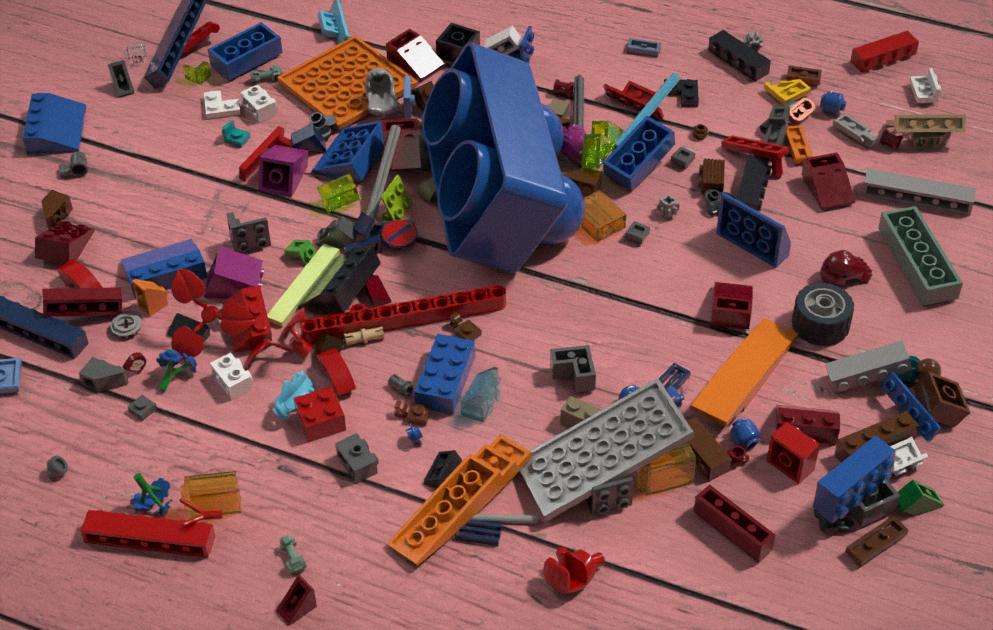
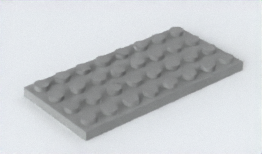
M657 378L530 450L533 457L524 465L520 472L546 521L592 496V487L618 481L696 436Z

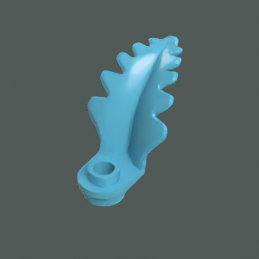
M298 371L297 376L293 374L291 382L286 380L283 383L280 395L274 400L275 406L272 409L281 421L285 418H290L289 413L295 410L293 398L315 391L313 388L314 384L304 371Z

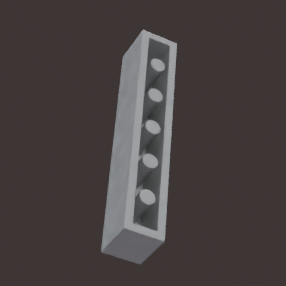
M867 168L862 196L971 215L976 188Z

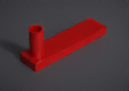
M278 126L239 166L240 180L245 182L260 165V156L273 146L278 145L292 148L291 140L284 136V128Z
M733 135L721 141L722 148L771 158L772 175L775 177L783 175L782 157L789 154L787 146Z

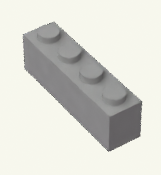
M903 340L825 364L834 393L863 386L877 380H883L889 372H894L897 375L912 370L910 357Z

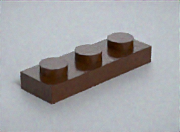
M892 516L848 545L845 552L859 566H862L906 536L909 529L896 517Z

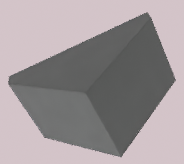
M121 60L108 64L111 81L117 96L134 93L125 61Z

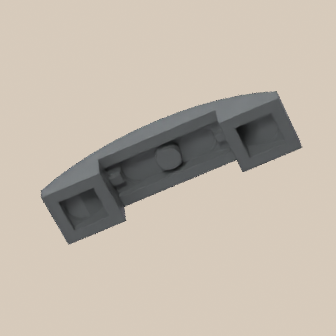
M789 106L772 107L768 118L770 125L763 142L782 145L788 127Z

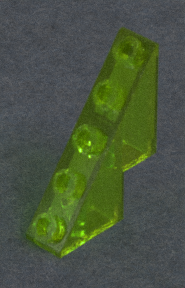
M592 121L591 134H584L582 168H588L590 171L599 169L623 133V129L610 121Z

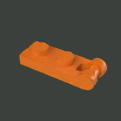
M788 126L785 137L793 157V163L800 164L804 162V158L813 157L802 126Z

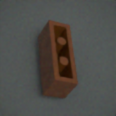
M697 417L688 420L687 423L696 437L678 447L684 450L687 458L694 462L700 474L704 475L709 481L729 472L732 458Z

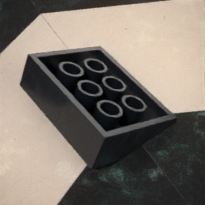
M357 245L337 256L304 297L298 308L344 313L381 264L374 247Z

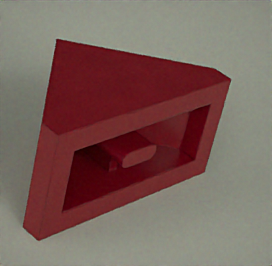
M298 575L276 611L289 625H292L317 607L314 589L301 575Z

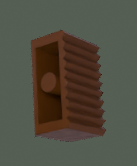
M705 158L703 165H699V175L702 177H699L698 187L701 188V194H705L708 189H716L719 192H723L724 159L714 160L713 158Z

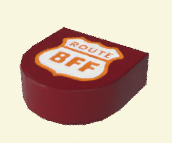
M136 352L127 358L122 367L126 371L141 373L147 360L142 353Z

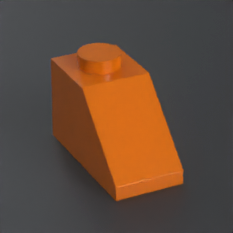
M138 279L132 281L138 307L149 316H152L168 305L167 292L162 286L159 287L150 281Z

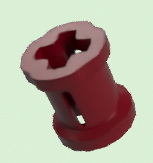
M556 79L553 93L566 94L567 97H571L574 83L561 82L559 79Z
M886 129L882 133L879 143L889 145L894 150H897L903 136H896L889 133V130Z

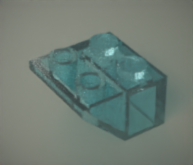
M497 367L476 374L461 402V416L484 423L487 415H491L493 404L499 400L501 390H499L501 377L498 375Z

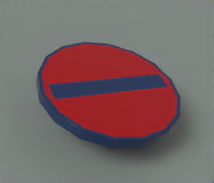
M399 219L387 223L382 228L381 236L386 245L393 248H404L416 241L418 232L413 223Z

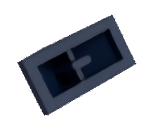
M313 123L291 134L292 148L326 152L325 139Z
M361 212L353 228L370 238L379 235L385 223Z

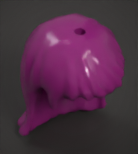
M572 124L571 127L568 126L567 129H563L564 141L561 151L571 162L576 165H583L593 155V144L582 127Z

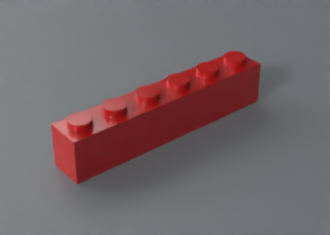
M88 510L80 530L84 543L209 558L215 540L213 525L206 522H195L183 527L182 523L186 522V520L129 515L122 512L112 513L103 510Z

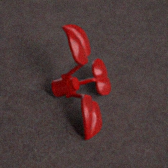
M185 269L177 270L171 287L173 297L183 304L193 300L195 304L204 308L201 312L203 321L193 331L187 326H182L173 334L171 347L180 356L183 357L182 354L185 353L188 357L192 356L194 358L202 352L204 347L203 338L195 333L206 323H211L217 319L222 320L220 328L229 335L240 334L254 324L256 318L240 303L230 302L221 309L220 314L217 307H208L207 304L196 300V298L204 295L205 288L203 282L191 271Z
M305 308L298 311L281 332L283 335L289 330L295 337L289 344L292 348L290 349L270 340H264L249 354L245 363L246 371L251 360L267 345H273L288 351L292 355L295 352L302 359L310 353L313 347L300 337L294 329L295 324L307 319Z

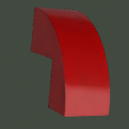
M70 260L56 269L65 285L74 284L76 288H103L95 276L76 260Z
M335 348L316 355L323 374L328 375L335 395L339 396L357 389L343 357Z

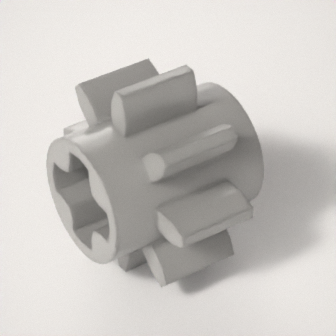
M757 32L748 33L743 37V43L755 51H759L763 47L762 36H758Z
M670 195L660 198L659 203H657V211H661L660 215L666 218L677 215V210L680 207V203L676 202V198Z

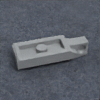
M847 113L833 120V126L856 141L864 143L869 148L876 146L877 137L873 135L871 129Z

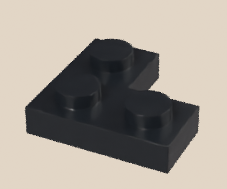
M679 80L668 95H681V106L698 107V80Z

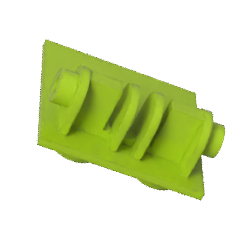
M396 175L381 196L387 209L383 213V220H401L413 203L399 175Z

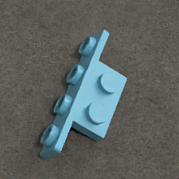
M334 0L330 8L331 13L320 10L318 19L322 34L327 37L337 38L340 44L349 39L350 35L348 34L347 24L342 12V5H340L339 0Z

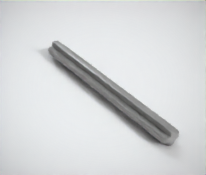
M396 125L391 126L367 214L375 219L401 128Z

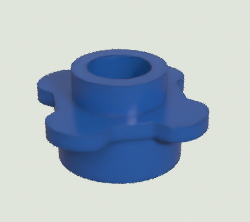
M409 423L411 427L406 432L413 444L419 442L422 445L420 438L423 435L418 426L414 428L412 423Z

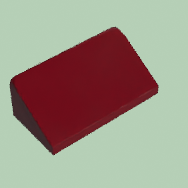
M372 275L363 288L373 307L391 303V299L379 276Z

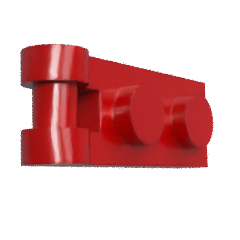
M208 21L194 31L188 42L184 45L183 53L191 52L196 44L204 42L206 37L212 32H219V25Z

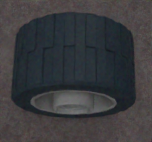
M814 283L805 286L798 292L795 299L792 327L795 332L799 333L801 339L808 343L819 346L837 344L843 341L849 333L854 312V302L845 290L833 284Z

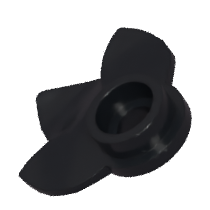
M315 112L310 116V124L313 123L324 139H328L332 134L331 126L337 123L336 118L333 115L325 116L320 112Z
M708 189L704 195L705 209L711 216H714L719 211L720 198L723 193L716 189ZM724 192V193L728 194L729 196L735 198V197H734L733 195H731L730 193Z
M814 509V516L819 519V528L826 534H834L838 529L849 530L855 524L853 520L846 516L842 519L838 518L834 523H831Z

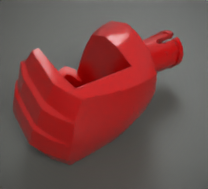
M560 547L556 550L558 562L549 557L544 562L543 574L547 584L553 589L562 593H573L582 590L591 582L595 575V568L603 566L605 562L601 561H605V558L600 552L590 556L589 553L582 549L570 553L568 549Z

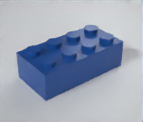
M262 22L208 49L210 65L228 80L283 53L281 37Z
M646 115L602 162L604 175L628 190L633 191L675 145V132Z
M437 334L414 391L415 403L431 405L432 411L454 415L475 359V341Z
M874 436L817 482L813 508L831 523H834L838 518H844L849 509L853 506L857 507L865 496L872 495L881 483L885 484L888 482L892 475L891 468L895 463L894 456L896 450L877 436Z

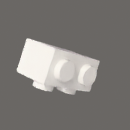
M512 25L486 39L484 47L507 55L519 49L522 37Z
M259 85L240 92L242 105L259 123L277 115L275 99L271 98L266 90L262 89Z
M232 353L210 363L213 377L231 400L252 390L251 381H253L250 372L243 369L240 359H235Z

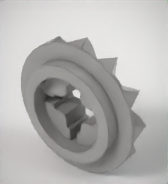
M124 313L115 317L110 327L113 335H118L119 338L125 336L128 339L129 335L135 336L136 332L141 331L142 322L139 316L133 313Z

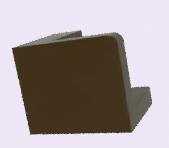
M321 332L313 354L316 356L333 348L340 353L344 341Z

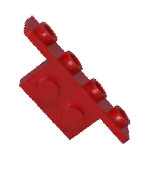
M628 81L623 91L607 84L603 86L608 97L612 99L617 98L625 105H633L638 111H641L656 93L632 81ZM657 107L651 116L663 119L664 114Z

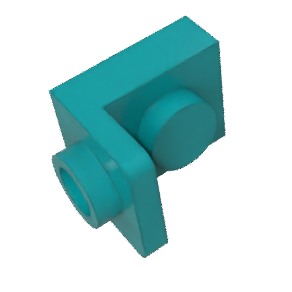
M229 120L222 128L225 143L242 148L251 138L250 132L235 128L234 120Z

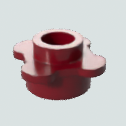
M735 445L726 451L732 458V466L736 467L743 462L747 463L749 461V456L746 455V450L742 446Z

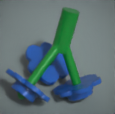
M166 350L164 353H160L156 361L159 363V366L166 367V372L159 389L166 391L171 378L187 367L196 373V360L192 356L188 357L183 353L182 355L186 363L171 372V368L178 365L183 357L175 350Z
M141 473L135 474L133 478L142 489L141 494H135L134 498L130 500L135 510H149L156 503L159 509L153 515L168 513V509L171 508L168 504L173 500L170 499L164 505L161 502L164 497L166 498L169 495L170 483L165 481L164 478H159L158 481H153L149 485Z

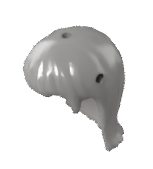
M374 68L369 71L365 79V93L369 101L368 111L377 116L394 113L399 108L400 103L395 96L393 76L382 68Z

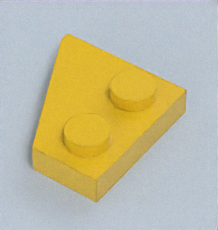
M800 79L779 81L778 85H770L769 82L764 83V89L784 106L789 101H796L811 92V88Z

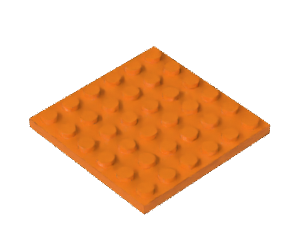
M354 35L277 77L279 84L313 111L323 113L325 116L333 115L337 120V123L333 126L337 130H341L370 114V111H368L369 101L365 93V79L369 71L374 68H382L388 71L393 76L396 98L403 95L404 77L410 75ZM411 77L412 90L418 86V81Z

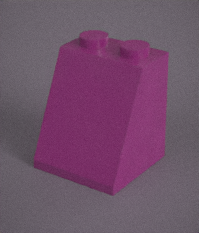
M275 145L260 156L258 190L293 196L307 169L308 151Z
M219 247L209 269L204 297L228 299L240 289L255 286L261 287L262 282L259 279L262 278L264 268H262L263 260Z

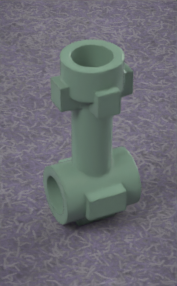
M272 65L270 71L258 73V70L250 72L252 82H260V79L272 77L273 81H278L277 77L282 75V70L278 65Z
M290 535L282 537L280 539V548L282 551L286 550L290 561H287L286 564L290 573L297 574L304 571L303 569L307 565L302 555L297 556L294 548L297 545L295 539Z

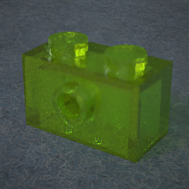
M350 174L317 187L327 213L361 199Z

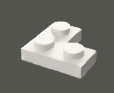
M221 91L204 93L207 119L241 115L239 99L222 101Z

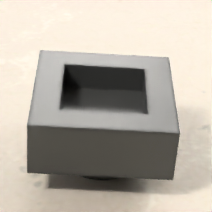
M680 147L671 155V161L686 168L695 159L696 153Z
M634 221L626 231V238L643 243L650 233V227Z
M144 395L139 396L127 406L129 412L142 421L157 409L156 403Z

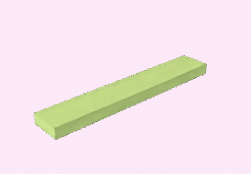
M326 244L320 247L267 314L270 323L281 327L286 324L297 310L298 305L332 261L339 256L340 249Z

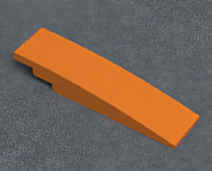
M764 318L720 367L691 404L690 410L727 427L732 419H736L741 411H745L798 338L799 333Z
M501 434L490 446L484 444L474 456L469 454L386 545L418 566L458 532L467 521L472 519L533 457L531 451Z

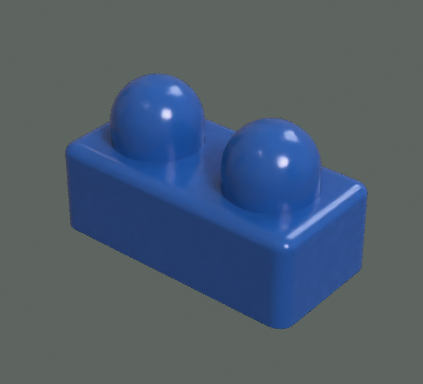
M468 42L452 67L439 77L431 90L422 114L423 137L427 145L438 198V209L442 217L450 256L504 272L516 273L539 244L556 245L563 243L579 230L584 220L585 201L576 183L561 174L557 156L563 146V126L556 113L541 103L530 65L522 60Z

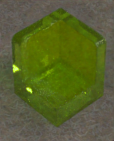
M203 61L195 68L186 64L183 66L185 79L202 85L211 76L208 62Z

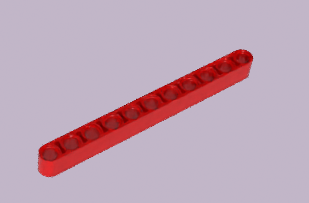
M495 285L306 319L301 323L302 338L311 345L317 344L321 332L344 339V334L358 332L363 328L368 330L382 326V331H389L450 320V315L454 312H457L461 317L499 311L506 307V289L503 286Z

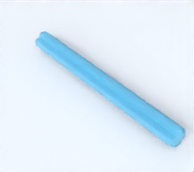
M672 73L616 140L614 143L616 148L646 115L648 117L651 116L679 82L680 76L678 74Z

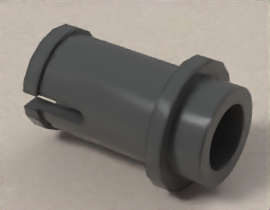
M397 374L390 376L388 384L397 389L401 395L408 396L412 393L413 386L410 381L403 380Z

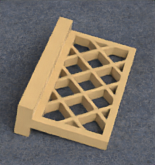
M894 114V120H886V125L894 126V132H965L966 114Z

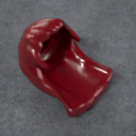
M839 250L830 253L823 261L820 277L826 284L829 283L834 286L846 285V281L850 279H858L868 283L872 277V270L867 266L863 258L860 259V257H856L846 250Z

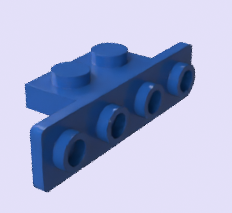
M889 372L880 387L902 413L907 411L919 425L918 432L927 442H931L941 429L940 425L894 372Z

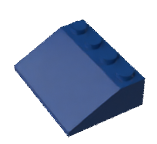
M51 93L31 94L22 138L27 154L79 151L87 108L86 104Z
M382 121L343 128L312 169V172L348 183L362 181L384 149Z
M724 192L721 194L716 234L777 268L789 257L791 241L785 226Z
M192 239L121 259L135 299L136 295L132 283L134 279L154 282L159 287L162 286L167 290L172 287L178 269L191 271L200 279L207 278L205 262L200 250Z

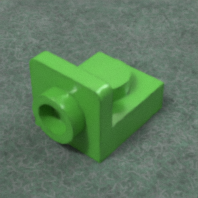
M295 239L284 250L288 257H299L303 265H307L316 254L310 240Z

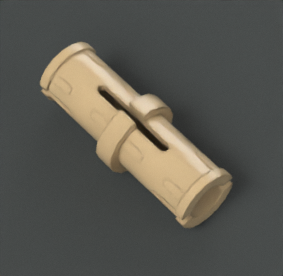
M380 326L368 330L363 328L358 332L344 334L346 346L362 342L367 344L368 341L384 339L383 327Z

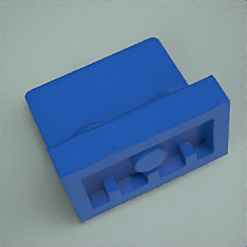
M528 26L519 49L509 53L508 56L529 64L530 55L534 53L532 26Z

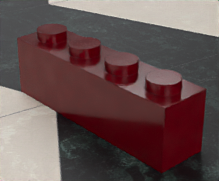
M121 287L42 289L43 317L122 314Z
M710 484L695 496L693 512L756 561L760 562L773 550L776 535Z

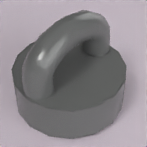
M53 456L47 462V472L51 479L61 477L68 471L67 462L60 456Z

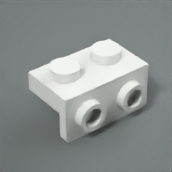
M932 68L928 69L927 76H910L909 83L917 103L937 102L938 96L941 95V86L938 85L937 75L934 74Z
M912 437L890 446L896 450L894 456L895 463L891 468V474L894 473L895 477L903 474L908 466L914 469L924 464L922 460L928 457L927 453L921 455Z

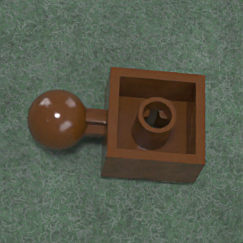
M926 358L916 365L915 374L919 381L912 386L916 399L935 421L956 427L971 413L959 383L942 377L941 366L934 359Z

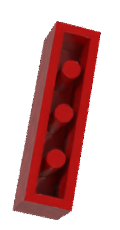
M907 30L853 48L850 62L863 73L916 55L919 41Z

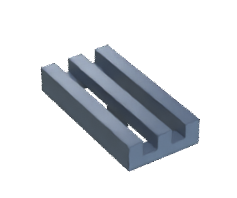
M629 38L626 53L658 57L661 43Z

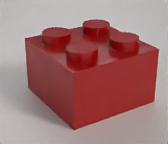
M332 386L293 398L295 412L307 442L346 431L345 415Z
M786 422L771 435L766 461L800 484L815 470L820 444L801 432L797 427Z

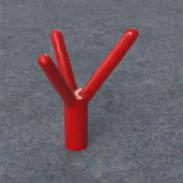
M183 498L179 499L181 503L201 514L198 517L183 522V527L200 520L223 518L222 510L203 511Z

